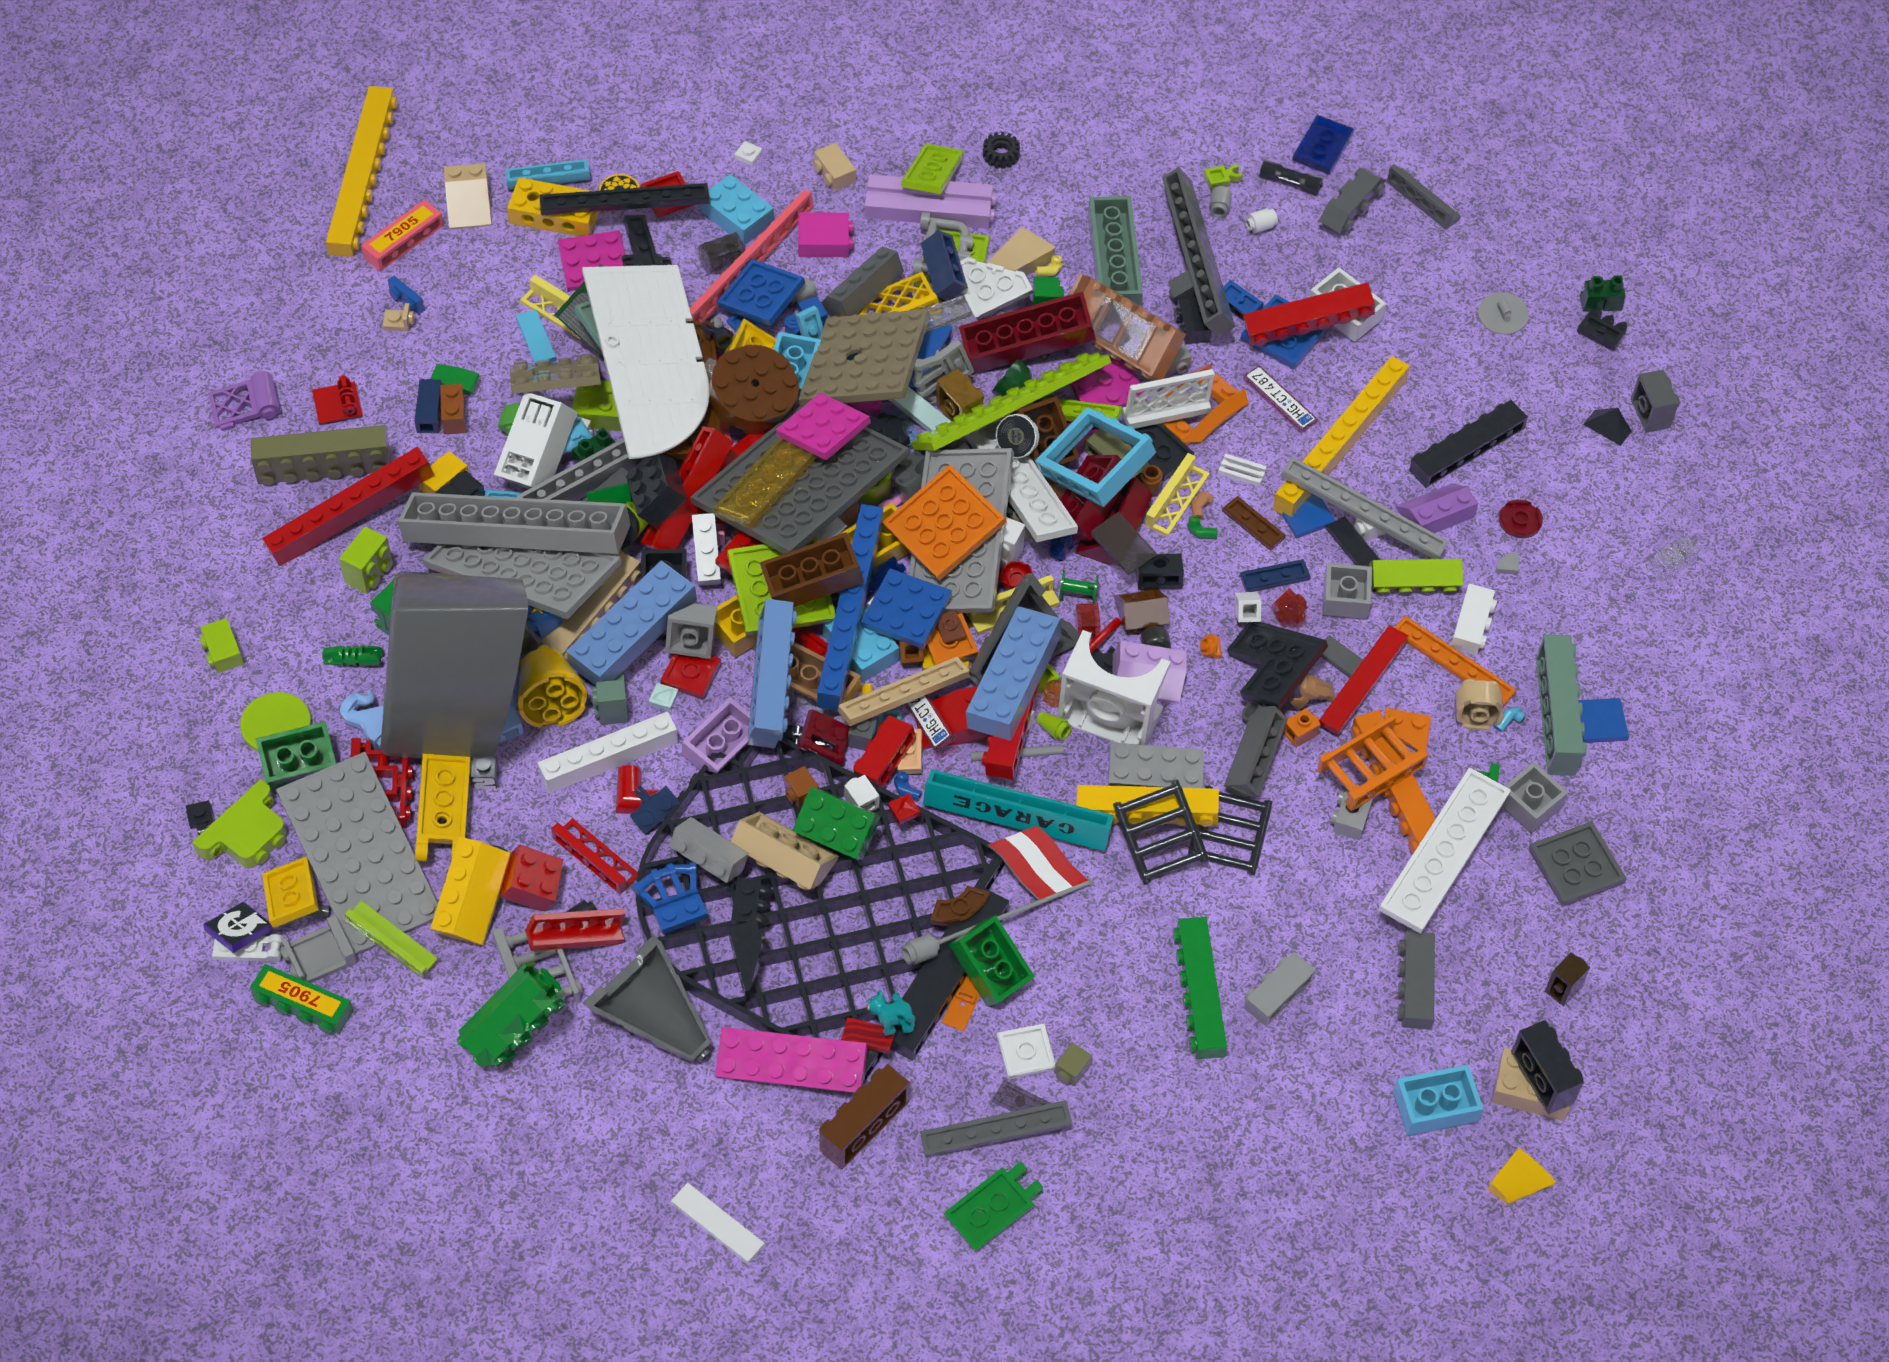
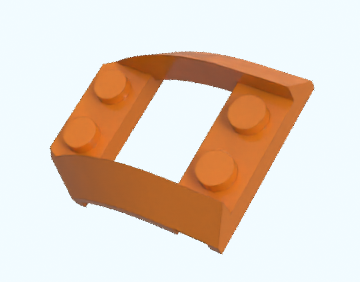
M1213 363L1201 366L1191 373L1211 370ZM1215 373L1210 396L1220 403L1207 414L1194 429L1182 419L1162 424L1187 446H1189L1190 442H1197L1200 445L1219 425L1235 415L1239 409L1249 405L1245 388L1238 391ZM1201 379V380H1200L1199 382H1197V383L1200 384V383H1202V382H1203L1204 380H1206V379ZM1181 383V384L1178 385L1177 387L1180 388V387L1183 386L1185 383ZM1174 391L1169 392L1165 396H1170L1172 393H1174Z

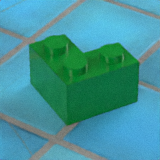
M1034 277L1033 305L1064 297L1063 286H1060L1059 277Z

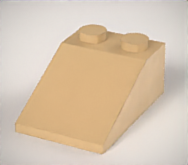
M486 163L444 166L449 229L492 226Z

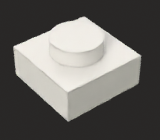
M744 141L734 154L736 160L753 166L763 153V150L756 145Z

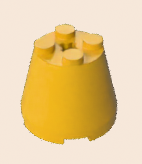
M542 645L520 660L517 705L521 717L527 723L539 728L542 725L558 723L560 727L572 722L581 715L586 708L585 702L588 693L584 682L561 652L547 645Z

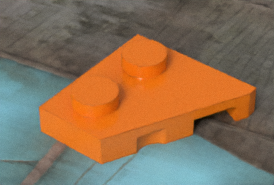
M1386 708L1384 718L1387 719L1392 715L1396 717L1393 732L1406 746L1408 745L1416 751L1422 748L1426 751L1431 716Z

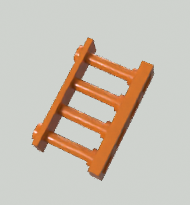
M1394 715L1387 719H1380L1374 727L1334 751L1325 752L1319 758L1317 772L1321 774L1330 769L1349 791L1346 806L1351 811L1421 770L1426 765L1428 759L1427 752L1423 748L1416 753L1414 751L1411 752L1393 732L1396 721ZM1385 736L1404 759L1397 764L1393 763L1374 741ZM1367 747L1386 770L1379 775L1374 774L1356 752ZM1348 757L1367 779V782L1361 786L1355 785L1337 763Z

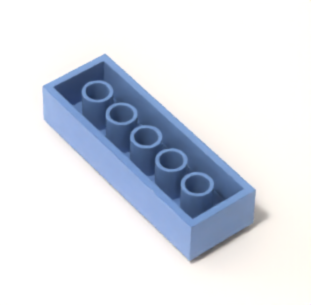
M661 560L566 650L569 664L594 685H596V682L615 680L667 629L668 615L686 608L697 601L695 585Z
M766 598L759 615L747 745L775 748L778 740L782 741L783 732L786 731L787 718H784V715L789 705V696H786V693L791 683V675H788L789 667L791 668L793 660V654L790 653V649L794 644L795 638L792 626L795 625L797 612L793 611L794 602Z
M1017 606L966 710L968 729L1009 741L1012 740L1062 635L1061 618Z

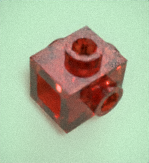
M1289 588L1272 604L1271 608L1276 613L1275 617L1283 625L1288 624L1291 626L1294 622L1298 625L1306 618L1305 612L1308 606L1303 596L1300 594L1296 595Z

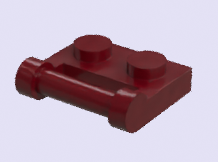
M814 709L808 710L798 748L804 751L810 750L841 765L845 757L844 750L850 726ZM811 736L834 746V751L813 742Z

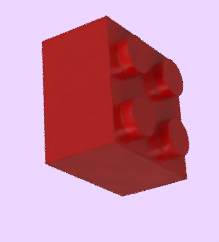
M520 844L511 852L512 856L500 897L539 911H546L556 902L564 860Z

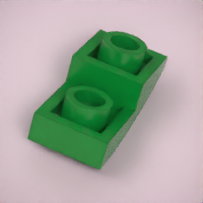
M436 364L430 379L441 380L442 385L462 384L464 393L472 394L480 375L467 369Z

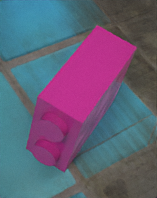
M799 212L798 257H849V250H853V237H849V234H853V221H849V213Z

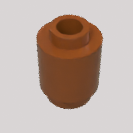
M1148 465L1141 471L1140 481L1153 494L1152 496H1155L1161 490L1163 475L1157 466Z

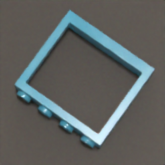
M1087 407L1035 462L1042 475L1104 507L1156 451L1152 444L1153 440L1149 435L1141 434L1133 427L1125 426L1117 419H1111L1101 411H1095ZM1094 426L1134 446L1098 484L1058 464Z

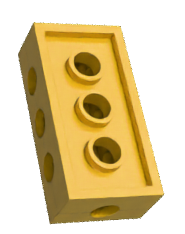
M521 177L518 178L507 206L509 224L577 237L591 235L599 212L541 215V194L584 192L590 190Z

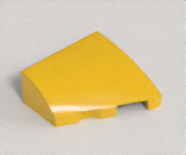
M1518 1147L1490 1182L1487 1190L1509 1205L1522 1197H1528L1546 1187H1552L1556 1181L1537 1161Z

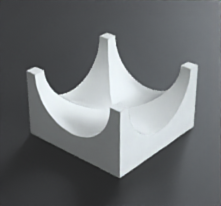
M1083 630L1062 673L1058 717L1067 719L1073 728L1114 743L1147 745L1163 710V706L1156 703L1170 667V661L1161 659L1153 670L1138 677L1127 678L1112 675L1100 668L1092 658L1089 649L1092 633Z

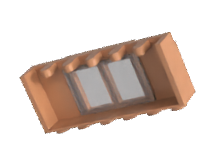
M1080 273L1069 295L1079 292L1084 293L1096 337L1093 346L1102 351L1107 349L1110 351L1109 355L1119 361L1122 358L1126 361L1125 365L1133 370L1140 369L1142 371L1141 375L1149 380H1153V378L1164 379L1183 343L1182 341L1186 333L1092 277Z

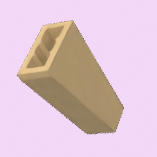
M1021 227L985 264L999 265L1004 267V269L1014 272L1016 270L1021 271L1027 276L1035 272L1036 266L1049 264L1051 257L1055 255L1056 247Z

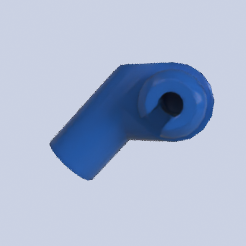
M897 772L894 778V785L898 794L901 796L910 794L912 799L918 802L922 791L910 787L907 780L909 776L906 772Z

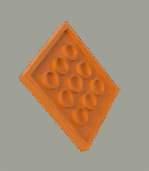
M949 464L882 523L940 581L1006 524L1007 520Z

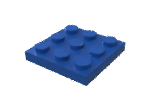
M751 259L719 298L717 304L721 309L772 326L803 287L805 279L800 275Z
M1275 294L1263 309L1289 303V301ZM1328 328L1312 330L1304 335L1297 334L1289 336L1284 340H1274L1264 345H1254L1253 347L1295 369ZM1246 330L1241 333L1240 339L1250 344Z
M889 569L861 620V627L924 649L952 596V590Z

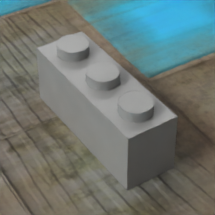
M692 817L675 828L669 847L726 883L743 872L749 854Z
M1295 952L1288 958L1284 956L1276 965L1277 969L1273 973H1266L1260 981L1261 984L1256 989L1254 987L1251 988L1244 997L1246 999L1244 1009L1265 1026L1314 979L1316 969Z

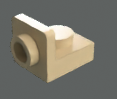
M405 303L404 310L385 309L383 330L409 332L410 324H414L415 314L414 311H411L410 304Z

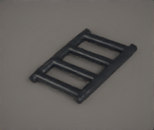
M1178 779L1171 782L1170 786L1123 804L1121 802L1113 803L1116 816L1143 885L1151 882L1152 878L1197 861H1201V863L1209 861L1206 848ZM1170 795H1175L1179 808L1130 826L1126 812ZM1183 816L1188 830L1139 848L1134 834ZM1192 839L1196 852L1147 870L1143 856Z
M1205 786V788L1213 789L1211 786ZM1219 792L1220 802L1261 811L1259 822L1218 812V822L1256 831L1254 842L1204 830V826L1197 825L1202 839L1252 851L1249 861L1207 852L1208 862L1246 870L1247 874L1254 876L1258 867L1273 802L1270 800L1260 802ZM1192 839L1189 845L1188 855L1196 852Z

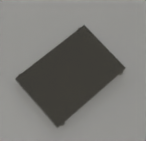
M1117 512L1090 532L1094 539L1128 576L1157 555L1153 548L1120 512Z

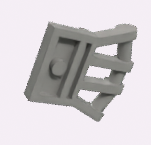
M958 339L940 352L936 350L934 356L923 360H916L912 382L917 387L918 395L928 399L931 405L936 406V392L933 391L937 389V380L957 368L967 376L975 372L962 343ZM930 368L922 374V370Z

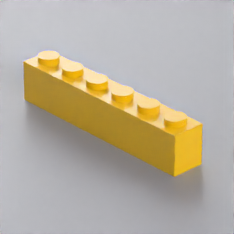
M1077 785L1076 806L1114 815L1113 824L1119 821L1113 803L1121 802L1123 804L1165 787ZM1182 788L1196 825L1206 827L1218 825L1219 789ZM1173 794L1128 811L1126 815L1129 823L1137 824L1179 808V805ZM1183 816L1163 823L1186 826Z

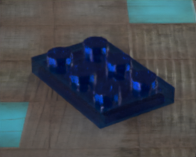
M1317 114L1293 154L1292 161L1330 175L1353 136L1354 128Z

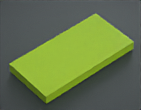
M924 144L901 180V187L942 194L963 160L964 151Z

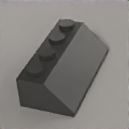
M882 246L869 259L863 262L859 268L850 274L822 301L827 314L837 317L858 314L904 272L898 252Z

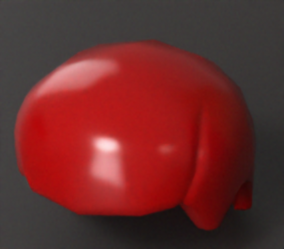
M1011 561L1005 564L999 573L1003 588L1007 591L1016 588L1026 574H1033L1029 564L1021 561Z

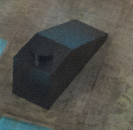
M757 921L728 927L729 941L745 1002L751 1000L763 954L762 944L766 943L764 930L759 929Z

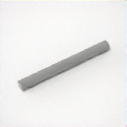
M1063 745L1022 748L1020 757L1064 754ZM988 751L971 752V761H982L983 753Z

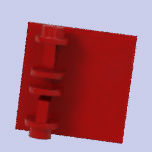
M341 375L337 380L338 385L312 390L319 425L363 416L355 381L350 382L346 375Z

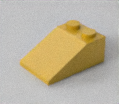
M743 319L732 338L731 344L724 353L745 345H761L774 350L777 339L746 319Z

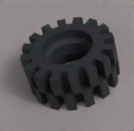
M994 132V136L992 134L988 135V138H985L983 143L984 161L988 162L989 166L994 164L996 169H998V166H1001V169H1005L1006 165L1008 168L1012 167V164L1015 165L1019 160V140L1015 136L1011 138L1010 133L1005 135V132H1001V135H998V132ZM1006 148L1008 152L998 153L994 149Z

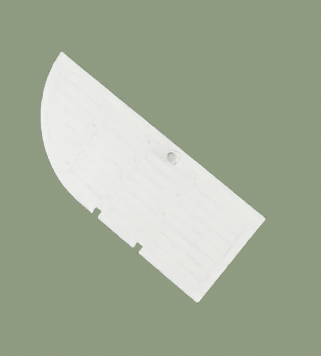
M678 265L583 267L582 272L628 458H645L668 451L685 441L698 428L707 411L710 396L704 362L696 361L703 358L693 323H686V321H692V316Z

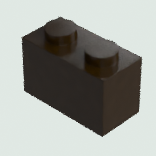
M1570 952L1553 970L1544 992L1564 1007L1582 988L1590 966L1587 965L1583 958Z

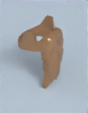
M1308 673L1300 683L1302 697L1294 698L1293 692L1288 701L1292 708L1299 710L1307 704L1309 699H1326L1332 703L1336 697L1331 683H1327L1323 679L1316 678Z

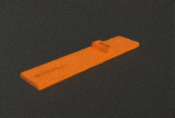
M968 975L951 1000L941 1022L963 1032L980 998L979 992Z

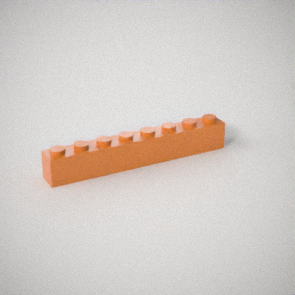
M1380 709L1354 717L1352 727L1350 728L1353 739L1374 727L1380 719L1384 718ZM1385 736L1374 741L1393 763L1397 764L1404 759ZM1367 747L1360 750L1363 759L1368 760L1369 768L1374 774L1379 775L1386 770ZM1412 774L1381 793V795L1387 797L1390 813L1392 816L1397 817L1399 830L1403 836H1407L1409 850L1413 855L1436 818Z

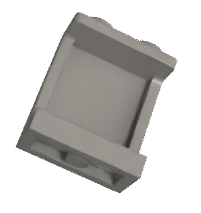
M336 915L326 918L328 926L294 941L288 942L286 937L281 939L283 948L280 949L284 961H290L293 966L289 968L291 975L313 983L357 963L354 952Z

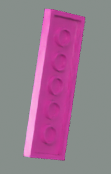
M722 1027L715 1077L855 1093L863 1085L868 1044Z

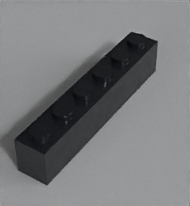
M1512 400L1504 404L1501 403L1488 414H1482L1473 423L1464 425L1458 432L1450 433L1443 441L1432 444L1423 453L1415 454L1411 459L1409 472L1427 488L1525 429L1528 416Z

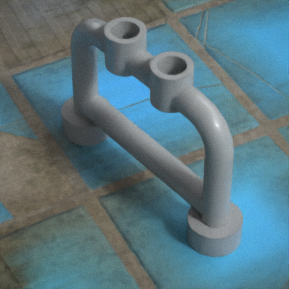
M922 212L920 229L928 230L927 238L936 232L937 227L957 229L961 232L958 251L959 259L961 261L971 257V252H968L967 248L972 249L973 236H969V229L964 223L955 220L932 218L930 213ZM915 258L912 275L920 272L928 273L925 259Z

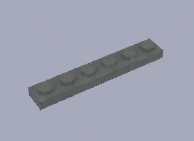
M1067 1100L928 1129L920 1131L924 1155L927 1158L1072 1127V1121Z

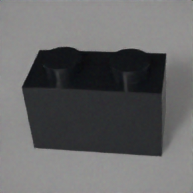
M1197 298L1178 300V306L1174 309L1175 321L1180 323L1178 329L1186 333L1184 337L1185 345L1210 342L1212 331L1204 324Z

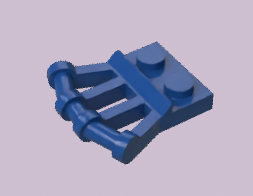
M694 862L679 865L669 863L663 869L650 870V873L639 883L635 882L631 885L635 894L652 909L662 934L708 918V913L697 889V864ZM677 874H690V890L684 892ZM670 877L677 895L669 898L661 882V879ZM652 883L655 884L661 898L658 902L645 891Z

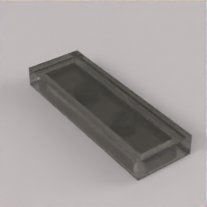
M1003 1080L992 1099L993 1103L1011 1112L1050 1104V1102L1006 1080ZM1062 1129L1053 1130L1051 1132L1059 1135Z

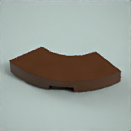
M967 885L964 892L956 898L949 900L937 899L930 924L941 926L956 925L973 918L988 902L990 892Z

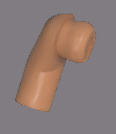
M1202 491L1191 503L1192 516H1198L1200 520L1204 519L1203 506L1210 505L1213 502L1212 494L1208 491Z

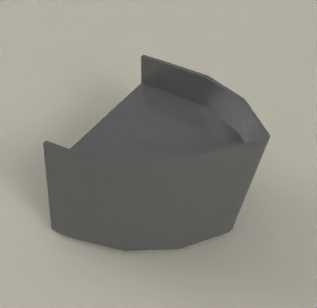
M401 571L396 574L393 585L380 744L383 754L409 758H423V754L470 757V762H472L473 756H495L517 677L528 614V599L523 580Z

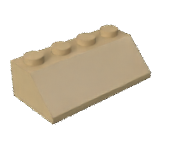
M760 812L740 819L730 841L748 852V856L755 859L756 863L760 866L770 867L776 871L778 876L795 881L798 887L805 890H811L819 886L839 858V855Z

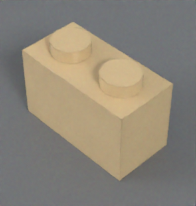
M836 142L814 151L813 167L817 173L820 172L823 175V180L827 186H831L834 191H837L856 182V169Z

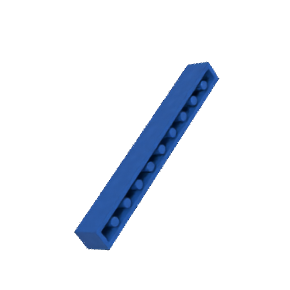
M863 504L860 506L851 546L858 561L864 583L841 590L817 691V706L820 708L838 710V705L843 702L883 526L882 507Z

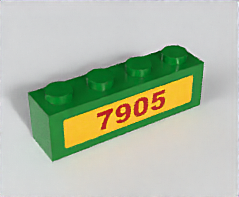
M264 964L250 986L253 999L262 1006L272 1005L279 1013L295 1015L304 1024L309 1025L310 1022L316 1024L321 1031L327 1034H331V1032L340 1034L354 1011L351 1000L267 964Z

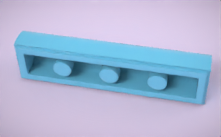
M587 159L505 169L508 190H514L519 177L553 184L590 180Z

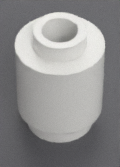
M1268 208L1248 214L1245 220L1246 228L1248 231H1252L1253 234L1272 229L1278 223L1276 212Z

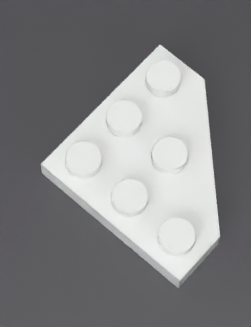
M969 257L960 261L968 286L962 294L976 321L1034 293L1024 272L1017 270L1014 272L1004 269L1002 266L981 263Z

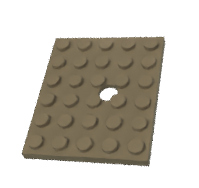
M913 309L909 311L865 315L855 314L827 318L820 336V346L814 353L798 399L800 406H805L820 392L841 403L905 398L930 318L929 310ZM860 353L854 357V360H847L849 355Z

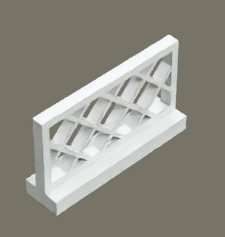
M1213 369L1131 385L1127 405L1122 408V415L1126 425L1139 428L1210 413L1211 405L1209 399L1215 375ZM1201 379H1206V380H1204V381H1203L1202 383H1200V384L1197 383V382H1199ZM1181 383H1185V384H1184L1183 386H1181L1180 388L1177 387V386L1180 385ZM1192 386L1195 387V388H1194L1193 390H1191L1189 393L1186 392V391H1187L1188 389H1190ZM1165 387L1160 392H1157L1159 388ZM1142 391H1144V392H1143L1141 395H1139V396H1136V395H1135L1137 392H1142ZM1174 391V393H1172L1170 396H1165L1169 392ZM1150 395H1153L1151 399L1145 401L1146 398H1148Z

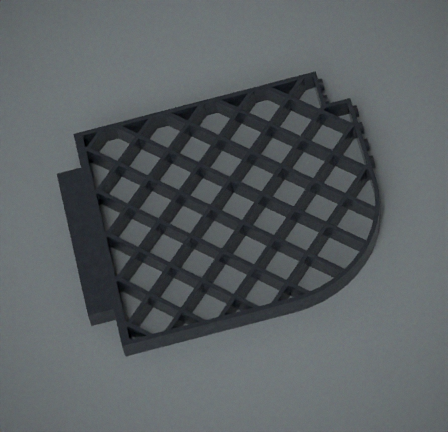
M782 737V741L778 740L774 748L777 761L750 766L763 748L762 746L750 745L747 751L744 750L741 753L738 761L732 758L723 767V769L727 770L726 772L711 775L712 772L708 771V766L704 764L698 773L693 774L688 788L685 791L682 790L678 795L681 804L675 805L648 843L640 862L636 882L639 883L650 873V870L663 869L669 863L679 865L693 862L675 850L676 857L651 862L667 835H670L672 839L675 828L690 817L706 827H711V830L719 834L717 825L738 821L757 812L765 815L791 809L794 821L796 822L800 812L795 802L791 803L786 795L754 802L749 781L782 775L784 782V776L805 766L807 769L814 768L824 774L827 786L820 787L819 789L842 798L844 797V785L852 778H859L861 776L810 750L804 751L798 748V744L785 737ZM719 752L712 753L711 756L708 755L707 757L714 762L717 758H725L727 755ZM783 753L790 756V758L784 759ZM833 779H835V780H837V781H839V782H841V783L834 784ZM870 781L879 794V808L874 813L881 816L877 826L882 827L887 847L867 851L863 860L855 859L848 855L838 858L827 874L831 875L851 870L858 892L824 899L821 886L819 885L814 888L817 901L783 909L777 886L795 883V881L778 876L776 872L773 873L770 867H765V875L751 878L761 879V883L768 885L774 891L772 896L776 910L762 913L770 922L763 926H758L759 929L780 924L786 947L763 952L759 968L790 961L796 984L762 992L757 976L754 985L755 994H752L751 1000L745 1002L744 996L727 999L718 994L714 978L738 973L734 959L710 964L704 941L729 936L728 927L735 926L731 924V921L700 927V923L697 921L693 923L694 929L657 937L662 942L665 950L698 943L704 966L680 971L672 964L676 974L680 977L684 989L704 1002L762 1032L798 1036L811 1035V1037L819 1038L818 1033L845 1027L847 1017L865 1022L879 1019L878 1015L870 1013L867 1007L855 1010L849 986L883 978L890 1001L887 1004L893 1003L892 995L895 991L890 976L920 970L902 997L911 1006L912 1014L915 1016L914 1029L912 1032L903 1033L901 1025H894L896 1032L891 1046V1050L913 1061L967 977V973L948 945L955 939L940 944L936 957L916 965L913 963L907 964L904 959L886 963L880 940L912 932L914 938L922 936L921 930L941 926L930 924L932 913L916 917L910 894L943 887L946 900L954 898L951 885L979 879L974 886L975 888L990 892L988 902L973 918L963 923L949 925L940 939L977 925L986 918L1007 913L1010 901L989 890L1006 863L993 849L987 846L991 844L990 842L918 805L920 816L914 818V820L924 825L927 838L895 845L889 824L897 821L890 809L884 810L883 804L888 806L889 802L900 798V796ZM742 783L747 804L713 811L708 790ZM701 791L707 813L680 818L697 793ZM934 830L943 835L935 836ZM964 845L974 850L978 865L946 872L940 853L941 849ZM932 852L938 874L906 881L899 859ZM985 856L992 859L990 863L986 862ZM892 861L898 883L865 890L859 868ZM680 874L684 891L690 890L687 874ZM731 880L725 884L699 889L702 902L707 903L730 897L733 908L737 881L732 882ZM636 895L639 927L646 943L652 936L647 928L644 917L654 915V913ZM902 896L909 919L875 926L869 904ZM862 905L868 928L834 936L828 913ZM821 915L827 938L793 945L787 922ZM872 942L879 965L845 972L838 949ZM831 951L838 974L803 982L797 959ZM708 980L709 988L698 982ZM842 988L848 1012L814 1020L807 996ZM801 998L806 1022L780 1027L769 1021L765 1005ZM759 1007L761 1016L748 1009ZM867 1050L863 1085L884 1054L883 1052Z

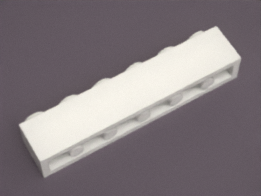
M667 711L537 762L539 775L548 794L678 743L677 728Z

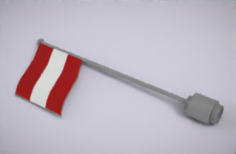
M1038 826L987 845L1004 860L1019 882L1038 899L1035 902L997 916L999 920L1085 886H1093V880L1091 878L1086 879L1068 861L1052 838ZM974 926L939 940L930 934L910 940L901 948L903 958L907 964L913 963L915 965L934 958L938 955L940 944L960 937Z

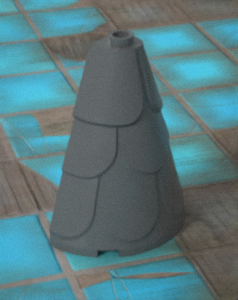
M1028 573L1022 578L1004 610L1000 613L989 637L985 638L969 670L970 677L968 679L974 686H979L1017 606L1058 617L1042 596L1046 590L1033 574ZM1061 619L1062 635L1051 657L1075 646L1080 637L1073 625Z
M655 935L636 951V958L604 988L599 986L583 1002L590 1011L623 1026L625 1030L652 1041L655 1046L694 1063L697 1060L702 1062L710 1054L708 1048L711 1042L694 1004L690 1003L680 977L676 974L662 942Z

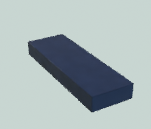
M1304 559L1243 571L1239 575L1245 592H1256L1304 582L1311 578Z

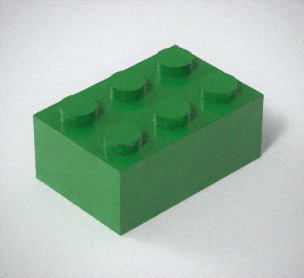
M326 721L255 739L266 784L270 786V789L285 786L336 764Z
M810 787L792 831L852 858L863 860L881 816L819 788Z
M996 915L984 919L948 944L987 1006L999 1003L1035 977Z

